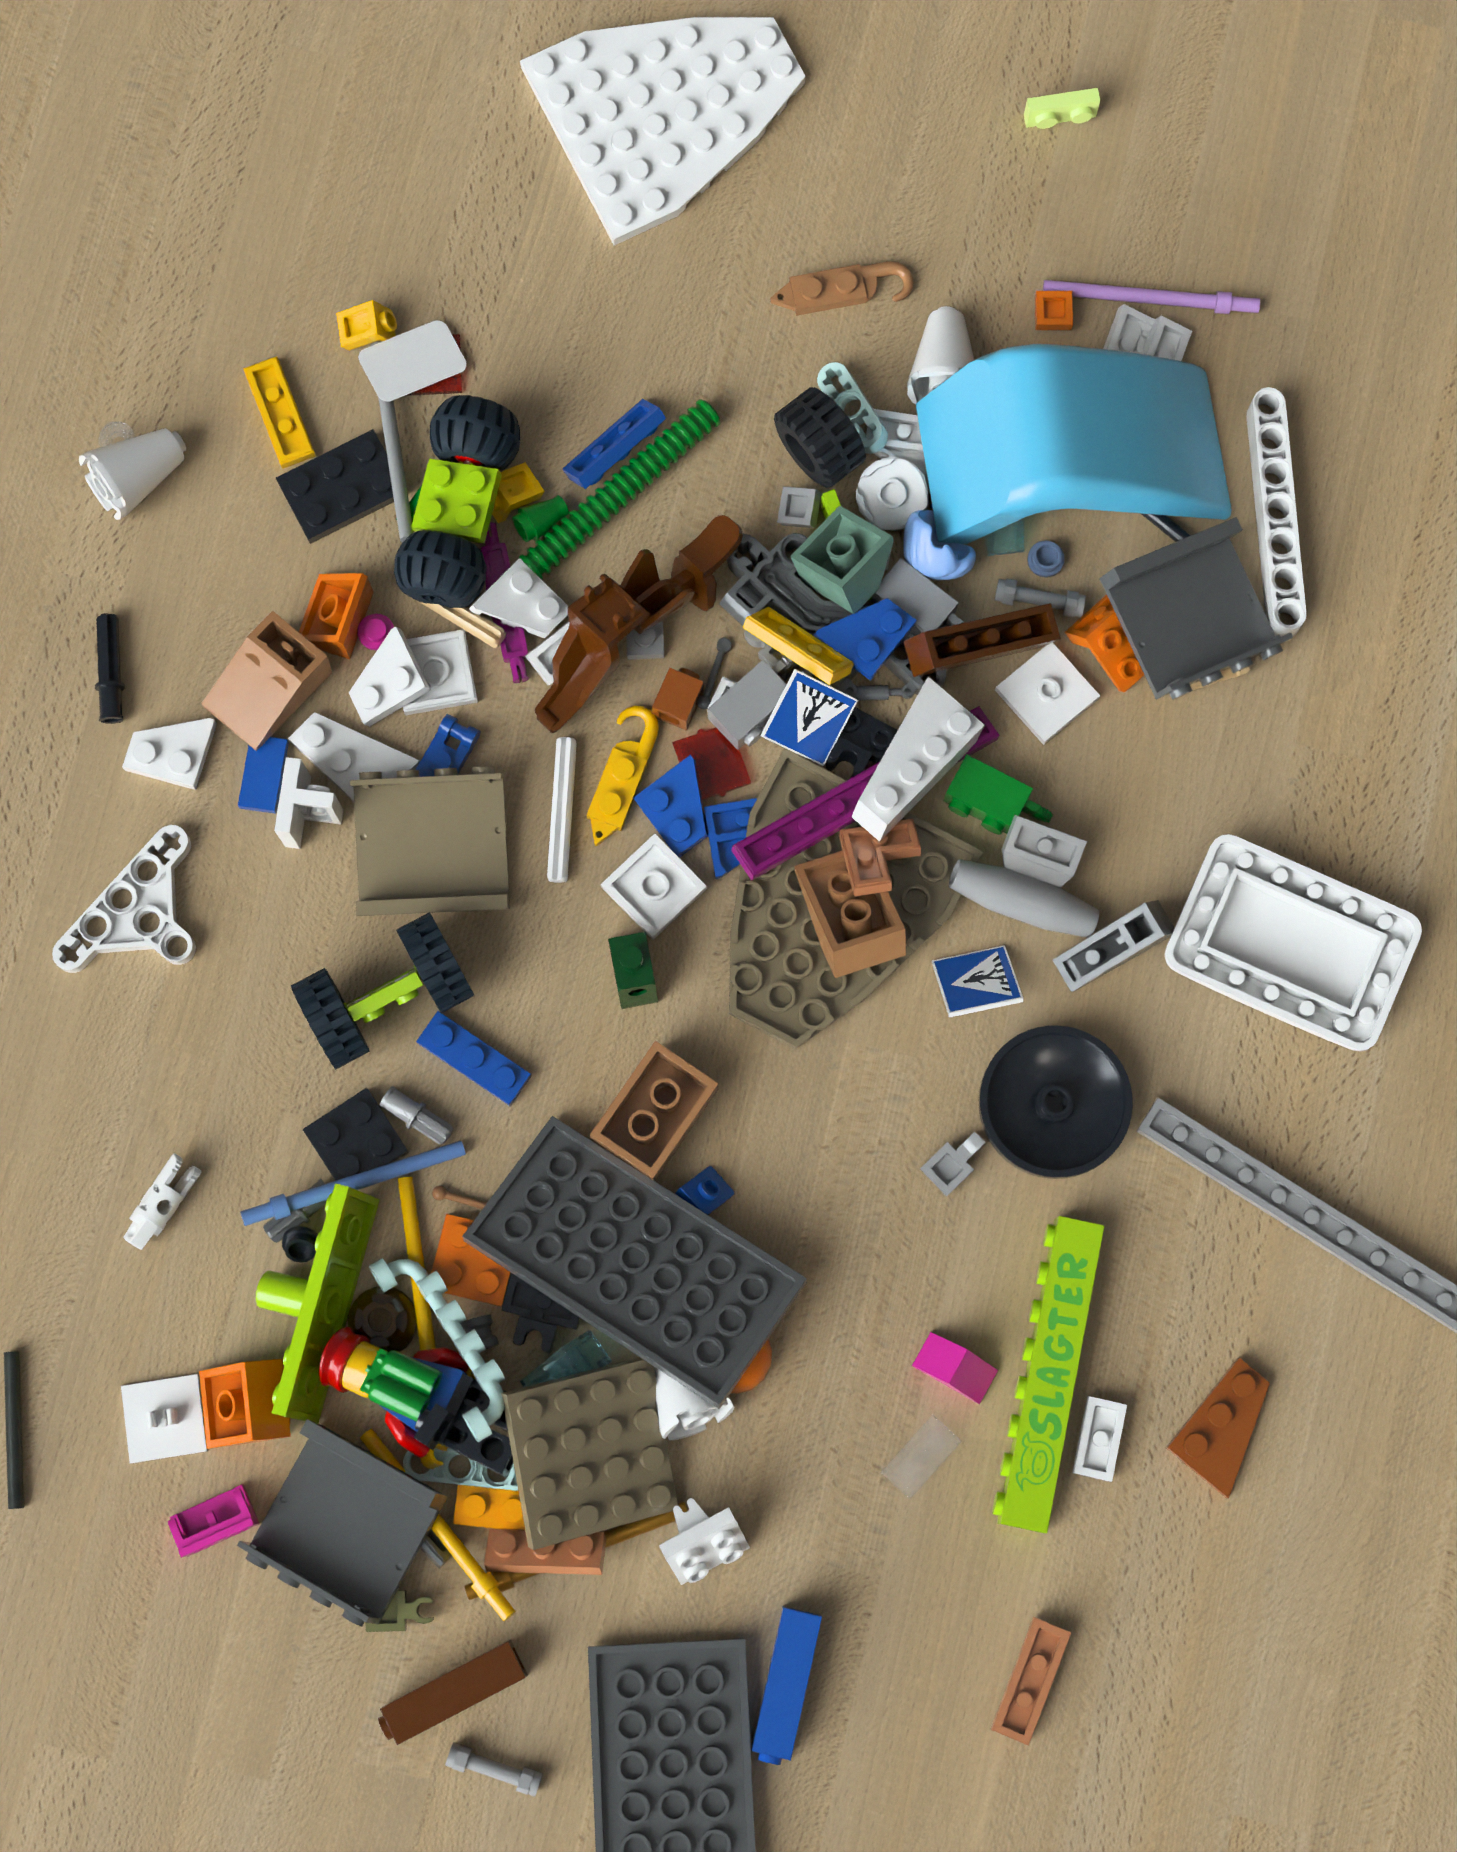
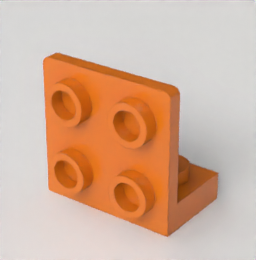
M1107 594L1065 631L1071 643L1091 650L1118 691L1126 692L1144 676Z

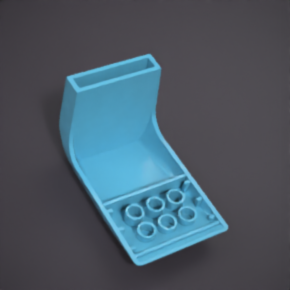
M1061 344L1012 346L986 354L968 363L916 403L938 542L969 544L1024 517L1058 509H1088L1226 520L1231 516V503L1207 373L1202 367L1195 364L1134 352Z

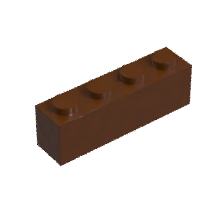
M1049 603L925 631L905 640L904 645L913 677H918L1038 649L1061 638L1052 605Z

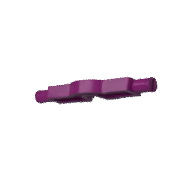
M490 522L492 536L490 537L488 530L485 546L481 547L486 564V591L510 568L506 544L500 543L497 524L494 522ZM491 616L492 622L503 628L506 633V637L500 646L503 661L505 663L510 662L513 683H520L517 669H520L522 683L528 681L529 678L524 659H527L525 656L528 654L524 629L522 627L514 628L501 623V619Z

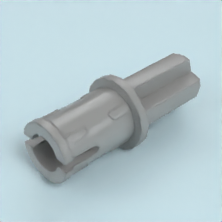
M394 1086L386 1092L380 1102L381 1108L386 1109L406 1122V1128L409 1130L415 1128L440 1145L448 1140L453 1131V1127L449 1123L427 1110L425 1103L418 1104L398 1091Z

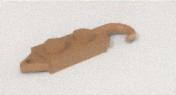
M886 261L864 266L857 264L789 277V283L770 298V303L796 312V316L867 303L875 295L877 278L891 275L899 276L903 281V289L892 297L893 301L897 302L904 300L911 293L914 279L911 271L899 262Z

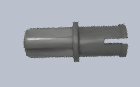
M320 1178L318 1182L309 1189L324 1185L325 1183ZM327 1200L291 1211V1216L275 1220L273 1217L264 1224V1231L275 1243L280 1242L284 1233L290 1228L297 1227L304 1221L307 1224L311 1222L309 1217L321 1209Z

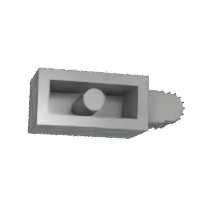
M902 558L898 560L883 578L879 589L872 595L871 602L873 604L888 598L917 620L916 625L910 631L914 636L925 631L964 623L955 615L959 602Z
M784 656L771 668L762 660L708 708V719L737 750L744 744L750 747L761 738L760 735L787 685L780 676L794 665V661ZM806 669L804 671H801L802 673H805L811 677L813 676L812 673H810Z

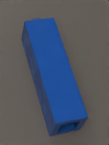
M782 1607L752 1743V1752L759 1753L758 1760L775 1765H781L782 1759L791 1761L822 1620L821 1615Z

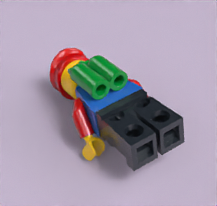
M351 1327L339 1329L330 1338L320 1360L319 1376L321 1384L323 1386H332L341 1393L354 1392L379 1404L386 1410L385 1423L397 1443L420 1458L426 1468L434 1469L444 1465V1463L436 1460L434 1450L414 1438L418 1432L415 1429V1425L427 1408L432 1410L434 1405L438 1404L453 1414L455 1418L435 1448L442 1451H447V1448L505 1478L508 1477L514 1464L509 1437L491 1429L492 1434L478 1442L462 1416L476 1406L480 1412H483L489 1406L490 1400L486 1392L480 1387L474 1374H471L472 1370L459 1352L446 1347L420 1350L413 1357L395 1350L387 1352L370 1344L367 1337L355 1334ZM503 1410L500 1418L492 1425L508 1432L505 1411Z

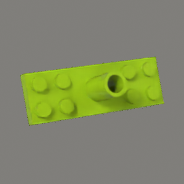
M335 1183L333 1193L327 1198L325 1206L326 1218L323 1229L318 1233L315 1241L316 1254L309 1279L268 1270L262 1275L258 1283L256 1303L259 1308L298 1317L291 1344L284 1353V1370L281 1381L273 1392L272 1401L274 1406L272 1414L302 1421L308 1419L319 1423L329 1385L323 1386L320 1382L319 1366L321 1356L330 1338L346 1325L380 1201L378 1198L349 1186Z

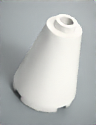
M949 306L940 307L928 317L907 382V395L914 404L968 363L974 361L964 315L955 308Z
M164 428L87 451L79 456L80 466L87 463L90 473L85 475L87 483L107 511L112 508L117 511L114 518L118 520L127 516L184 461L183 452L186 451V446L176 431L171 433L168 429Z
M654 1367L657 1382L656 1408L658 1424L664 1439L668 1436L669 1440H678L706 1430L705 1424L713 1417L719 1423L733 1412L735 1407L729 1396L721 1408L718 1409Z

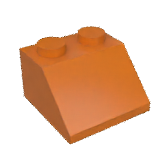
M283 1359L247 1361L199 1371L207 1449L291 1437L290 1418L272 1414L274 1406L272 1397L275 1387L281 1381L284 1370Z

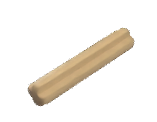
M420 602L493 648L499 647L506 637L503 628L482 615L473 613L469 607L449 608L439 604Z

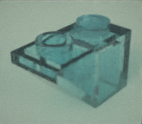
M588 1330L558 1349L523 1378L520 1383L523 1387L604 1367L611 1363L612 1360L592 1331Z

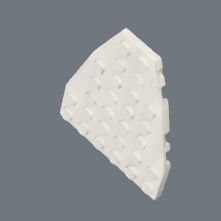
M692 17L584 31L520 61L522 71L613 245H617L679 216L693 197L699 192L703 193L708 189L710 182L722 170L727 171L760 140L765 133L766 127L776 114L778 116L787 106L789 98L796 95L805 84L806 77L774 17Z

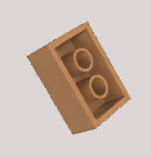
M655 1040L591 1132V1140L650 1179L656 1181L719 1090V1083Z

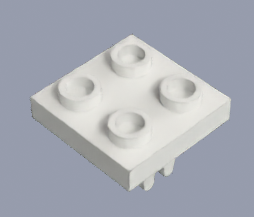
M693 1498L687 1500L688 1512H683L679 1506L673 1507L679 1534L660 1544L659 1547L681 1585L686 1582L693 1583L703 1579L710 1569L721 1563L729 1564L736 1561L743 1555V1551L750 1548L729 1507L710 1518Z

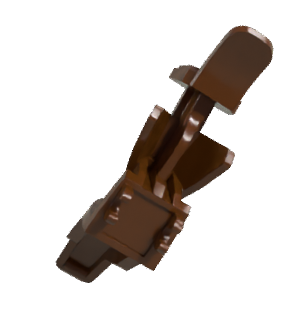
M725 515L715 517L695 540L679 551V556L674 559L670 579L660 580L654 554L648 549L641 550L627 571L621 585L606 574H602L599 578L601 580L599 585L594 588L588 585L584 590V595L567 607L570 622L569 628L552 659L554 683L535 708L537 720L550 733L557 732L618 668L620 655L617 643L633 629L637 633L642 634L683 609L689 602L703 611H708L714 607L717 582L712 574L740 545L743 538L741 527Z

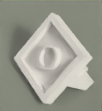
M286 757L274 831L285 847L300 849L305 820L342 824L344 810L335 794L330 793L328 787L310 785L311 776L301 759Z

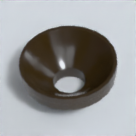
M380 1287L368 1289L353 1302L349 1311L348 1327H351L355 1334L367 1337L370 1344L387 1352L392 1350L401 1352L413 1341L417 1332L414 1303L404 1292L396 1288H391L386 1292H383ZM383 1308L390 1312L392 1322L387 1330L377 1332L371 1328L369 1318L374 1310Z

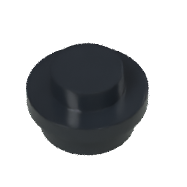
M303 1226L287 1230L282 1238V1248L286 1256L294 1262L303 1263L310 1261L316 1254L315 1241L318 1233L311 1228Z

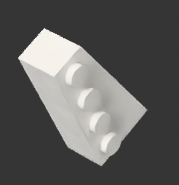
M928 676L859 798L852 818L880 842L977 742L984 724Z

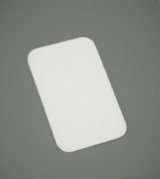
M439 320L429 322L365 348L358 356L359 362L377 396L386 402L393 401L459 374L465 370L467 365L449 328L444 322Z

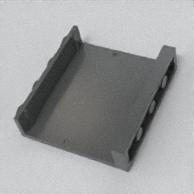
M1237 517L1119 565L1099 578L1156 700L1170 694L1172 700L1193 691L1190 685L1198 681L1201 682L1202 687L1223 678L1221 671L1231 668L1232 673L1241 671L1253 665L1251 658L1261 655L1263 660L1275 656L1283 651L1281 644L1293 638L1292 633L1282 637L1280 634L1275 636L1232 545L1230 538L1243 530Z
M307 1419L300 1431V1434L309 1438L252 1542L239 1541L237 1546L248 1552L246 1560L263 1569H267L268 1565L280 1571L277 1578L295 1588L302 1584L312 1590L309 1597L329 1608L334 1603L343 1608L342 1616L350 1622L361 1627L364 1622L379 1624L448 1496L320 1423Z

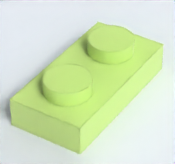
M1098 88L1027 98L1024 111L1026 128L1037 126V128L1045 129L1061 122L1084 123L1089 121L1091 118L1096 117L1099 108L1100 96Z

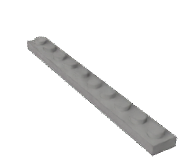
M1160 1098L1155 1100L1138 1127V1133L1457 1333V1285Z

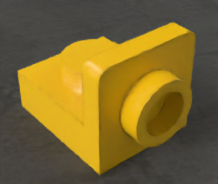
M374 300L336 313L341 347L350 351L378 340L385 341L396 336L397 321L392 310Z
M526 462L501 472L502 477L492 512L498 523L505 521L511 510L541 499L545 492Z

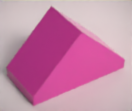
M932 1332L928 1335L912 1364L914 1368L977 1404L981 1403L998 1372L997 1369L968 1349Z

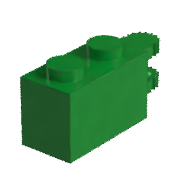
M967 754L943 800L949 804L948 808L953 813L965 818L971 815L981 820V825L986 830L1001 835L1002 832L1007 834L1014 815L1020 816L1021 812L1045 823H1049L1053 817L1051 811L1029 800L1033 790L1032 787Z

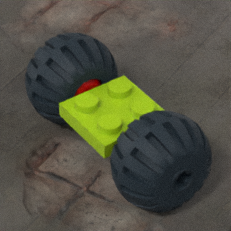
M456 395L446 399L438 407L431 419L430 443L434 454L440 460L430 458L428 460L411 525L415 532L410 534L401 544L394 560L396 583L404 594L419 602L439 604L449 608L469 606L479 596L485 584L486 564L481 550L472 542L485 543L502 477L501 472L513 462L520 448V427L516 416L505 406L497 404L495 401L471 395Z

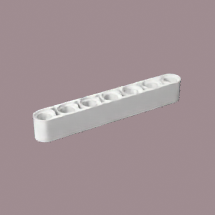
M1266 387L1260 389L1255 394L1246 416L1265 615L1275 636L1280 634L1282 637L1288 633H1292L1295 636L1306 619V603L1286 401L1279 390ZM1258 405H1268L1274 413L1265 414L1261 412ZM1271 439L1276 443L1277 448L1269 449L1262 444L1261 440ZM1273 473L1277 475L1281 483H1270L1265 478V474ZM1268 509H1279L1283 513L1284 518L1275 519L1269 514ZM1271 544H1283L1288 553L1278 554L1273 550ZM1275 578L1286 579L1290 583L1291 589L1279 588L1275 583ZM1287 613L1291 615L1294 619V624L1285 625L1280 621L1278 614Z

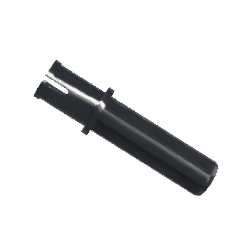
M104 613L96 619L99 682L95 684V690L99 691V721L105 724H116L124 720L122 716V691L125 689V684L121 682L119 618L115 614Z

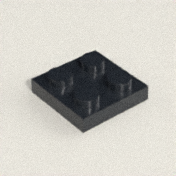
M368 1088L360 1091L302 1129L335 1181L395 1162L409 1153Z

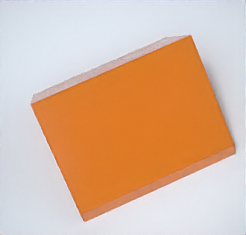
M363 573L319 574L299 633L321 651L350 659L358 638V626L362 619L365 618L374 593L368 576Z

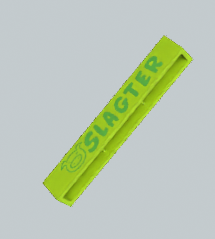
M1058 1216L1054 1220V1225L1047 1224L1043 1246L1049 1247L1047 1262L1040 1261L1036 1284L1042 1285L1040 1299H1033L1029 1315V1322L1035 1323L1032 1338L1026 1337L1022 1352V1360L1028 1361L1025 1376H1018L1014 1398L1021 1400L1018 1415L1011 1414L1007 1437L1013 1438L1011 1452H1004L1000 1468V1476H1005L1006 1479L1003 1492H996L992 1514L998 1515L997 1524L1044 1534L1048 1532L1104 1225Z

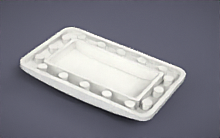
M1227 834L1216 838L1209 847L1173 930V934L1166 946L1165 959L1168 966L1175 972L1225 996L1348 1049L1365 1051L1374 1046L1380 1036L1420 940L1422 927L1418 918L1406 910L1242 838Z

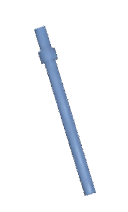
M458 1141L287 1197L283 1193L269 1198L268 1203L240 1211L244 1226L272 1217L275 1220L291 1216V1211L327 1200L328 1196L333 1193L335 1183L359 1190L466 1155L462 1141Z

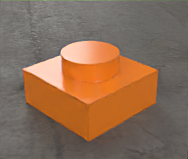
M1036 291L1035 330H1072V291Z

